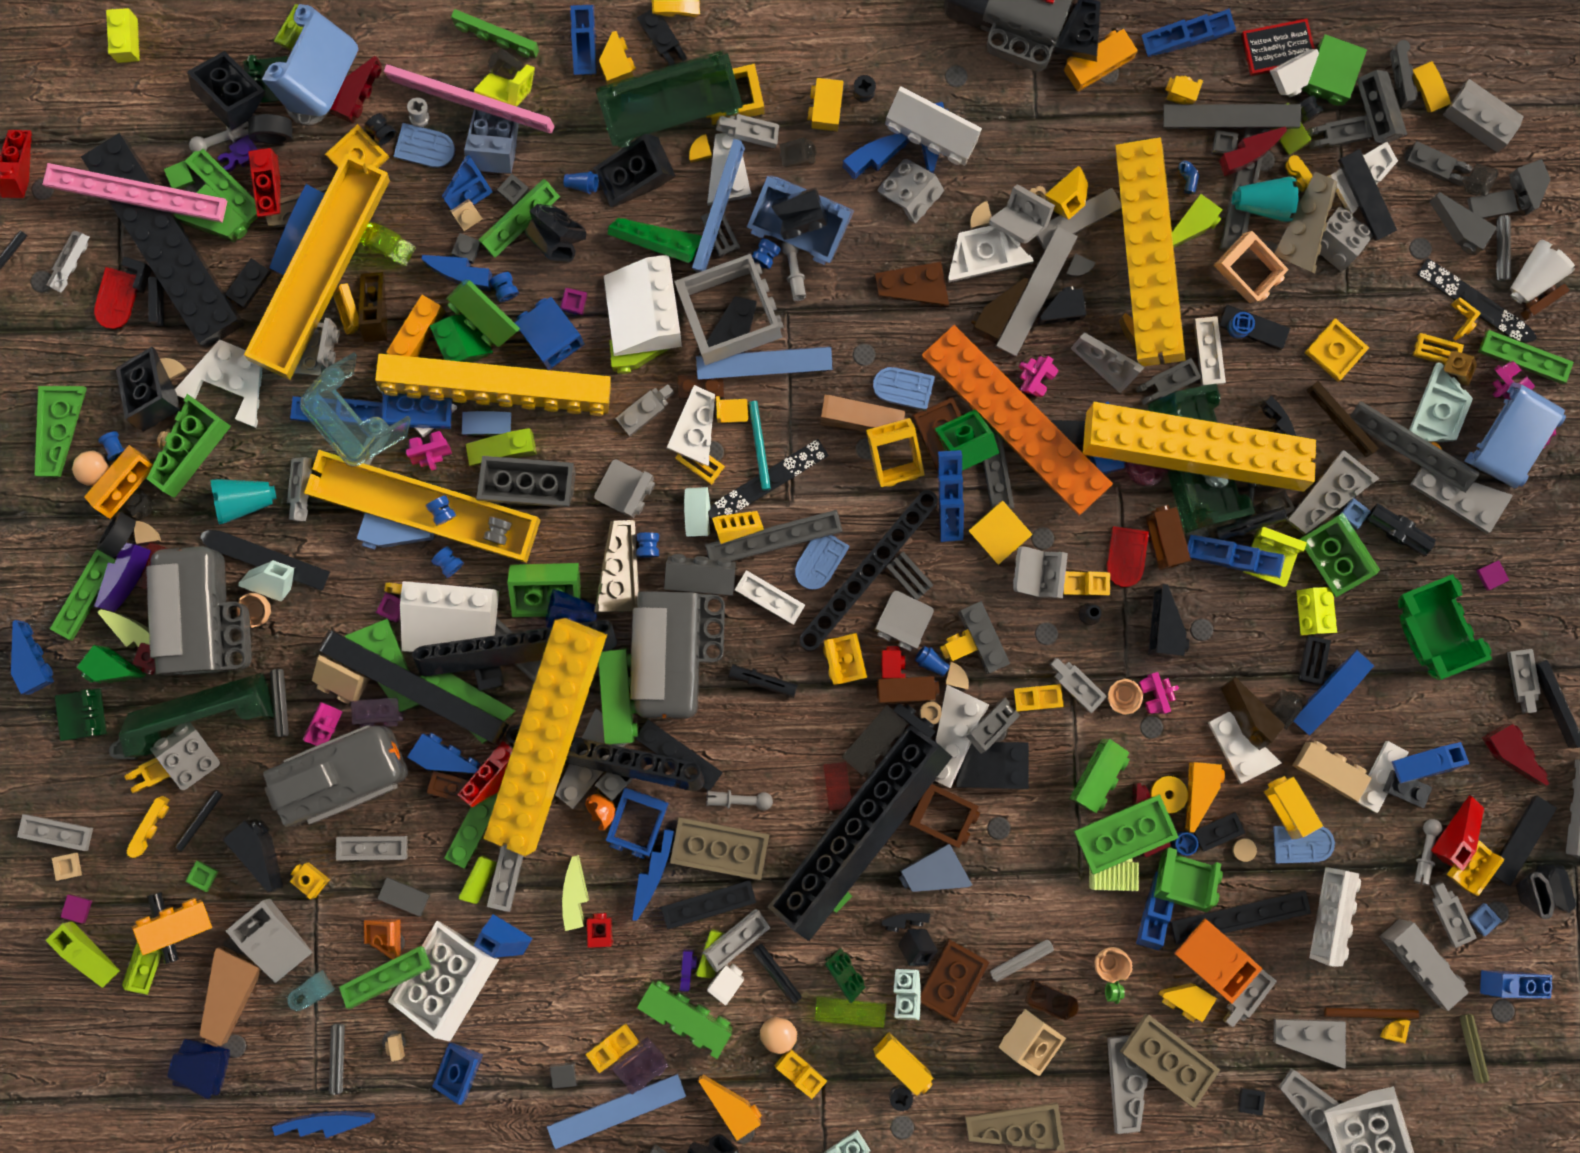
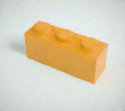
M1124 29L1116 32V30L1110 32L1104 37L1105 40L1098 43L1097 62L1072 56L1067 59L1064 71L1077 92L1134 59L1138 50Z
M421 295L386 353L389 355L418 357L433 334L430 325L441 321L445 314L442 306Z
M128 445L84 498L94 509L111 519L146 479L153 463L142 453Z
M196 898L183 902V907L173 910V907H169L160 911V916L152 919L147 916L135 921L136 925L132 926L142 955L211 929L212 925L203 901H196Z

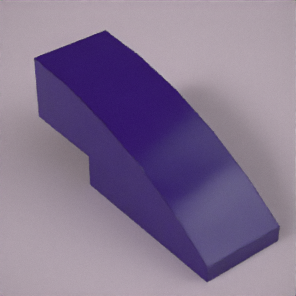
M130 543L124 545L117 555L115 564L108 562L95 607L115 612L139 580L151 550Z

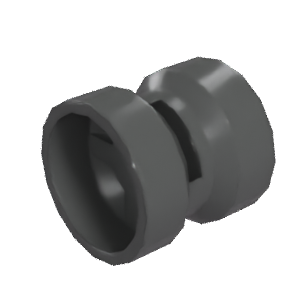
M490 517L488 521L490 531L485 532L483 539L505 545L507 538L504 534L510 530L512 523Z

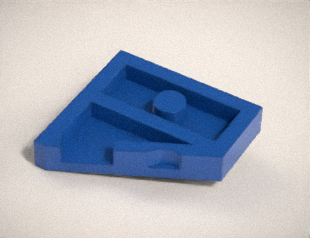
M468 155L460 165L442 197L452 210L467 199H470L474 205L493 193L472 158Z

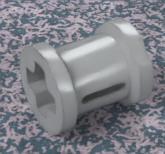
M422 98L411 99L407 104V109L410 113V123L417 127L426 126L430 119L426 101Z

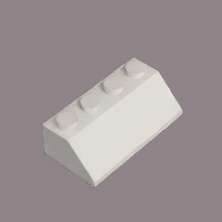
M901 86L885 122L890 131L896 134L902 133L908 136L911 142L915 144L921 143L927 146L928 150L938 155L941 153L947 156L950 162L964 166L977 144L982 130L981 127Z

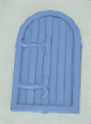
M402 123L394 158L433 168L447 166L453 160L455 146L448 135L439 131Z
M888 367L876 374L873 381V389L875 394L885 402L927 411L935 376Z
M833 535L811 540L802 556L798 559L795 568V576L798 582L810 590L824 587L832 578L833 573L850 546Z
M1273 826L1275 863L1320 862L1329 858L1334 851V837L1325 827H1321L1303 838L1292 840L1284 826Z

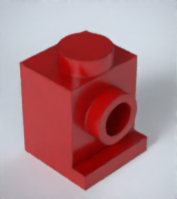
M886 646V650L881 651V679L906 678V674H901V669H905V656H901L900 647Z
M593 913V918L587 919L588 948L611 947L613 945L612 917H607V913ZM598 925L604 926L605 931L603 933L597 932L596 928Z

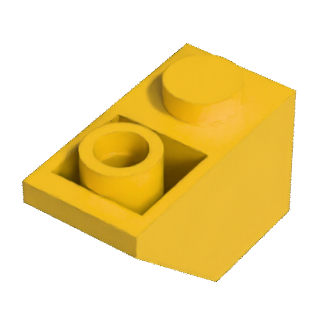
M617 31L611 33L599 60L609 88L634 79L632 71L636 70L632 58L626 57L624 51L628 49L623 37L619 38Z
M1077 166L1045 194L1048 202L1055 205L1053 211L1068 220L1086 204L1088 182L1081 167Z
M1193 983L1163 989L1158 993L1164 998L1162 1001L1173 1010L1176 1006L1184 1010L1181 1015L1192 1022L1195 1019L1203 1022L1217 999Z

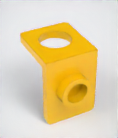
M1462 298L1456 299L1451 304L1452 307L1468 318L1453 337L1455 341L1464 334L1468 335L1475 328L1476 324L1474 321L1481 314Z
M716 396L718 423L748 421L747 399L720 400V396Z

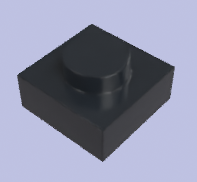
M1240 1087L1237 1110L1243 1113L1263 1116L1266 1092Z

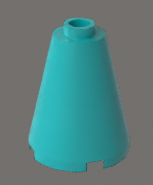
M1283 177L1239 186L1232 193V204L1235 205L1237 210L1282 222H1291L1293 218H1290L1291 213H1296L1298 205V187H1293L1292 182L1296 181V178Z
M227 479L210 480L219 524H225L273 504L272 500L277 499L275 487L269 486V482Z

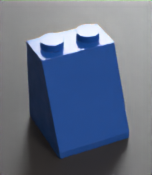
M552 297L548 299L543 298L537 302L536 308L530 312H523L517 317L518 321L515 322L520 328L521 334L548 370L585 345L579 332Z

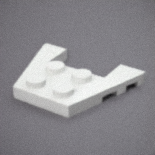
M219 340L177 386L175 391L177 396L185 399L186 394L196 399L202 383L207 382L244 397L235 419L256 428L258 424L257 409L259 408L260 401L258 400L259 387H261L263 367L248 361L244 356L246 350Z

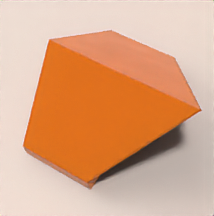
M400 919L364 920V944H370L392 960L401 956Z

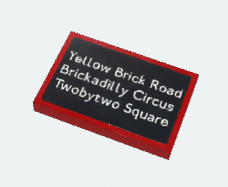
M1308 19L1246 30L1241 33L1251 76L1269 73L1270 70L1310 49H1314Z

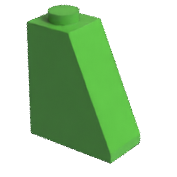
M207 184L197 192L221 198ZM228 204L223 223L174 214L184 225L232 242L243 238L250 227Z

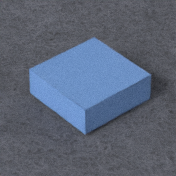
M1354 498L1340 512V514L1344 513L1355 530L1361 526L1371 513L1368 508Z
M1486 903L1480 905L1467 917L1469 922L1482 936H1486L1501 922V919Z

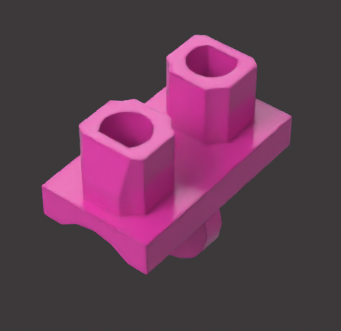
M1039 356L1037 360L1031 358L1028 364L1021 362L1019 368L1023 372L1020 378L1024 382L1019 390L1023 394L1043 397L1047 391V387L1040 383L1043 376L1048 380H1052L1059 371L1052 364L1054 359L1046 356V358Z
M1513 360L1502 367L1498 365L1494 368L1505 381L1503 385L1498 379L1492 383L1497 389L1493 393L1495 398L1502 395L1505 399H1510V394L1507 393V390L1512 382H1514L1511 378L1521 371ZM1527 376L1518 382L1531 390L1535 387Z
M441 431L431 433L429 435L431 443L423 445L422 439L418 437L409 439V449L406 450V453L412 465L420 463L421 467L429 465L431 471L436 470V463L443 461V456L452 454L451 448Z
M1158 672L1149 674L1147 678L1138 682L1142 694L1153 691L1155 697L1154 700L1145 702L1148 714L1171 712L1168 700L1169 702L1176 700L1173 691L1179 690L1178 685L1171 686L1169 678L1161 682Z
M320 702L302 740L316 746L328 742L335 731L343 711Z

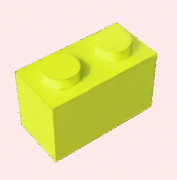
M129 8L106 10L108 54L117 63L140 61L138 18Z

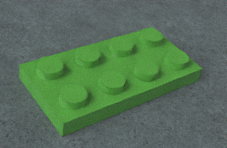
M1159 794L1074 830V834L1093 875L1179 838Z

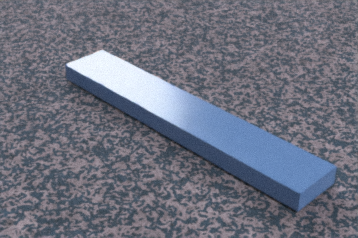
M733 139L692 266L696 273L707 268L745 150L743 143L737 139Z
M831 347L744 352L706 366L702 356H696L697 379L832 370Z
M677 1073L547 1126L554 1148L557 1149L684 1098L686 1093Z

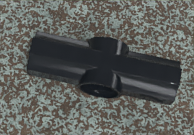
M1378 503L1370 510L1371 513L1366 518V521L1387 533L1386 536L1393 542L1406 545L1423 557L1427 556L1433 549L1436 539L1416 528V524L1412 520L1402 515L1397 516Z

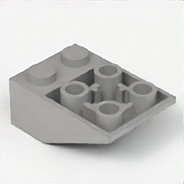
M270 898L261 901L226 930L236 945L275 983L313 953Z

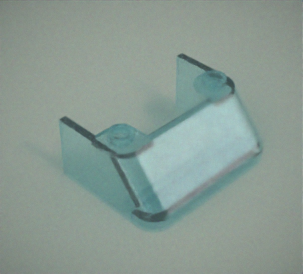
M355 352L325 368L302 395L300 400L302 412L343 461L350 466H359L406 438L411 418L406 416L390 427L379 417H371L363 422L337 392L336 389L343 385L344 380L354 374L357 359Z

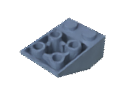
M474 109L464 149L465 157L469 155L479 171L511 174L515 159L519 123Z

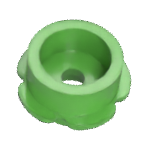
M1118 981L1107 983L1105 987L1107 1001L1119 1004L1120 999L1124 998V987Z

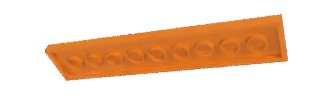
M955 325L922 354V358L973 410L980 414L982 419L1078 516L1085 512L1113 485Z

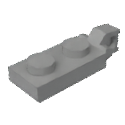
M737 114L729 118L720 116L716 123V130L728 133V136L735 139L775 148L778 142L779 125Z
M72 231L52 268L54 271L46 284L47 286L58 292H62L68 285V276L76 269V261L80 254L84 253L87 249V241L90 237L83 233Z
M668 384L659 391L654 388L615 419L626 433L632 436L665 410V407L668 405L666 400L674 394V391Z
M301 457L291 460L287 503H290L289 520L306 521L308 513L307 500L309 496L304 492L310 474H312V458Z
M1526 649L1507 652L1516 702H1520L1523 714L1537 712L1535 700H1539L1538 694L1541 693L1533 650Z
M1055 658L1049 664L1057 672L1054 676L1058 680L1057 682L1089 713H1092L1107 698L1086 675L1070 662L1064 665L1058 658Z
M1437 882L1431 885L1435 898L1432 899L1434 907L1452 946L1457 948L1476 939L1477 937L1458 897L1451 890L1447 891L1444 883Z
M1262 969L1234 1003L1231 1004L1229 1002L1226 1007L1229 1011L1223 1018V1021L1229 1026L1234 1027L1239 1019L1244 1021L1247 1017L1250 1018L1274 986L1276 980Z

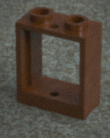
M1169 505L1151 511L1152 515L1146 518L1159 570L1180 566L1191 561L1177 507L1170 509Z
M934 676L878 679L876 681L877 704L933 701L939 695V682L934 680Z
M931 784L917 802L908 824L960 848L961 844L966 845L970 837V833L967 832L970 825H975L980 812L977 810L979 806ZM934 792L970 809L956 840L920 823Z

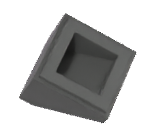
M575 1062L551 1064L550 1073L553 1088L577 1086Z

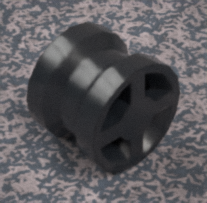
M861 75L855 80L853 95L858 101L868 102L873 99L876 90L874 79L868 75Z
M1314 95L1299 103L1301 104V114L1304 123L1311 121L1324 111L1321 106L1317 105V99Z
M896 1085L891 1089L889 1099L892 1107L897 1111L908 1110L913 1104L911 1090L905 1085Z

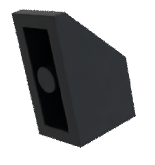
M1075 286L1063 288L1039 318L1038 326L1083 320L1086 316L1083 289H1076Z

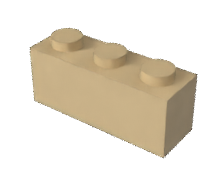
M1314 741V743L1305 742L1292 766L1347 799L1359 802L1372 777L1366 774L1367 770L1356 764L1351 766L1346 763L1347 758L1336 752L1334 754L1326 751L1327 747L1318 741Z

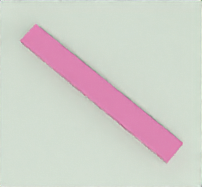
M386 64L384 69L386 76L391 82L547 133H552L555 127L550 117Z
M47 163L42 184L47 188L223 223L228 202L224 198Z

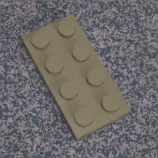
M679 817L670 863L761 880L770 834Z
M1146 1013L1120 1050V1053L1194 1109L1220 1071L1218 1067Z

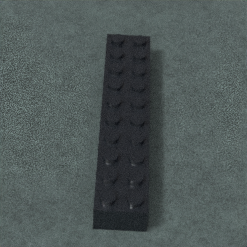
M120 133L81 156L90 172L156 185L130 143ZM108 200L200 345L208 349L219 340L224 339L245 325L183 226L174 216V213Z
M910 724L768 905V908L794 932L810 941L948 764L952 756L938 743Z

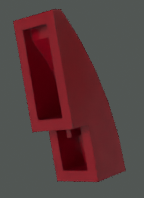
M1286 126L1244 138L1238 144L1237 150L1224 153L1219 159L1224 177L1237 173L1261 159L1287 131Z

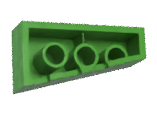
M186 394L184 399L185 404L181 412L178 411L175 418L176 423L171 433H168L165 439L167 442L162 452H159L147 477V480L174 498L231 427L188 394Z
M629 648L602 651L599 658L604 741L606 744L633 743L634 737H638L637 723H633V714H636L634 700H630L631 654H629Z
M660 980L657 983L652 981L637 1008L663 1025L666 1022L669 1023V1028L678 1035L684 1037L689 1035L690 1040L693 1042L692 1044L700 1049L708 1047L712 1050L710 1055L718 1059L732 1034L733 1027L729 1026L731 1022L722 1016L715 1018L709 1014L710 1010L701 1004L693 1005L689 1002L690 998L680 992L676 995L669 991L670 986Z

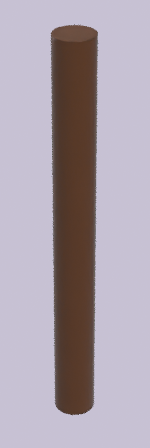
M1324 1008V1016L1418 1019L1419 1011L1418 1009Z

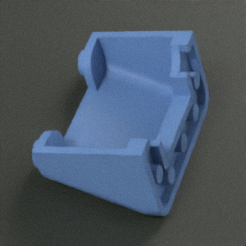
M299 4L294 13V21L298 26L303 27L302 32L287 62L271 64L262 80L289 112L322 116L330 110L358 52V45L352 37L313 7Z
M767 176L747 228L752 229L751 233L763 238L764 235H770L810 252L814 256L813 260L820 264L831 263L854 210L820 196L828 217L827 225L784 240L780 233L782 220L771 207L773 201L805 191L806 189L776 176Z
M1512 382L1507 390V393L1510 394V400H1504L1503 403L1505 405L1482 443L1477 444L1476 447L1480 449L1474 453L1469 452L1464 462L1515 489L1518 486L1522 487L1529 477L1527 473L1555 428L1563 424L1566 415H1564L1565 410L1528 387Z

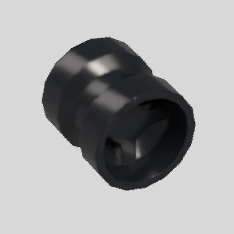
M382 113L372 116L364 126L369 133L374 135V140L378 145L388 143L396 135L395 129L386 123L387 120Z

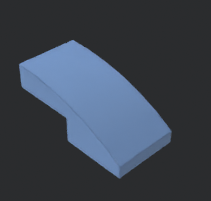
M474 411L462 413V435L495 436L511 432V412Z

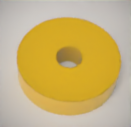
M1161 777L1151 786L1150 796L1153 797L1159 794L1168 813L1180 811L1188 800V791L1185 784L1176 777ZM1168 790L1172 792V797L1170 799H1167L1165 796V793Z

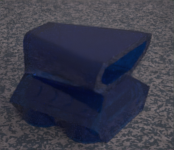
M553 589L545 617L546 628L553 627L555 620L564 618L576 623L596 621L595 605L560 590Z
M184 1039L179 1052L172 1056L167 1077L173 1080V1086L189 1089L199 1096L210 1100L211 1094L218 1096L222 1089L230 1058V1049Z

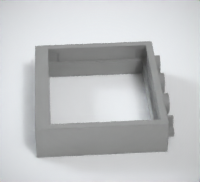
M751 254L674 281L705 366L782 338L780 329L784 328L781 317L774 314V310L777 309L773 297L768 298L766 293L769 292L766 279L761 280L759 274H762L760 264L758 262L754 263ZM750 273L770 325L708 347L689 295Z

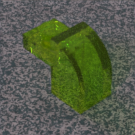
M369 222L360 240V243L376 253L384 254L405 267L416 248L394 231Z

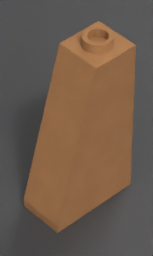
M825 395L820 425L866 432L868 429L908 418L904 417L905 411Z
M225 946L216 948L214 952L199 1035L205 1038V1042L212 1046H221L228 1042L262 972V969L250 958Z

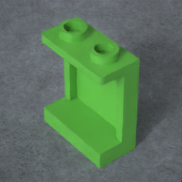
M1325 34L1318 43L1317 50L1319 55L1308 85L1304 86L1302 91L1307 92L1309 96L1314 95L1315 98L1326 99L1333 105H1345L1351 97L1367 49Z
M1168 847L1161 853L1154 897L1208 912L1219 901L1217 888L1223 876V872L1220 871L1221 863L1216 862L1213 865L1178 856L1176 855V849Z

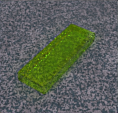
M817 996L814 1020L884 1028L886 1003L854 1000L850 1004L848 999Z

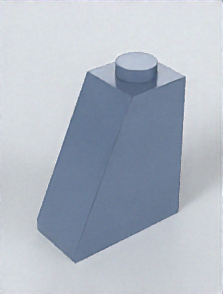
M949 843L900 869L902 873L899 876L901 883L905 889L909 887L912 892L965 888L972 885Z

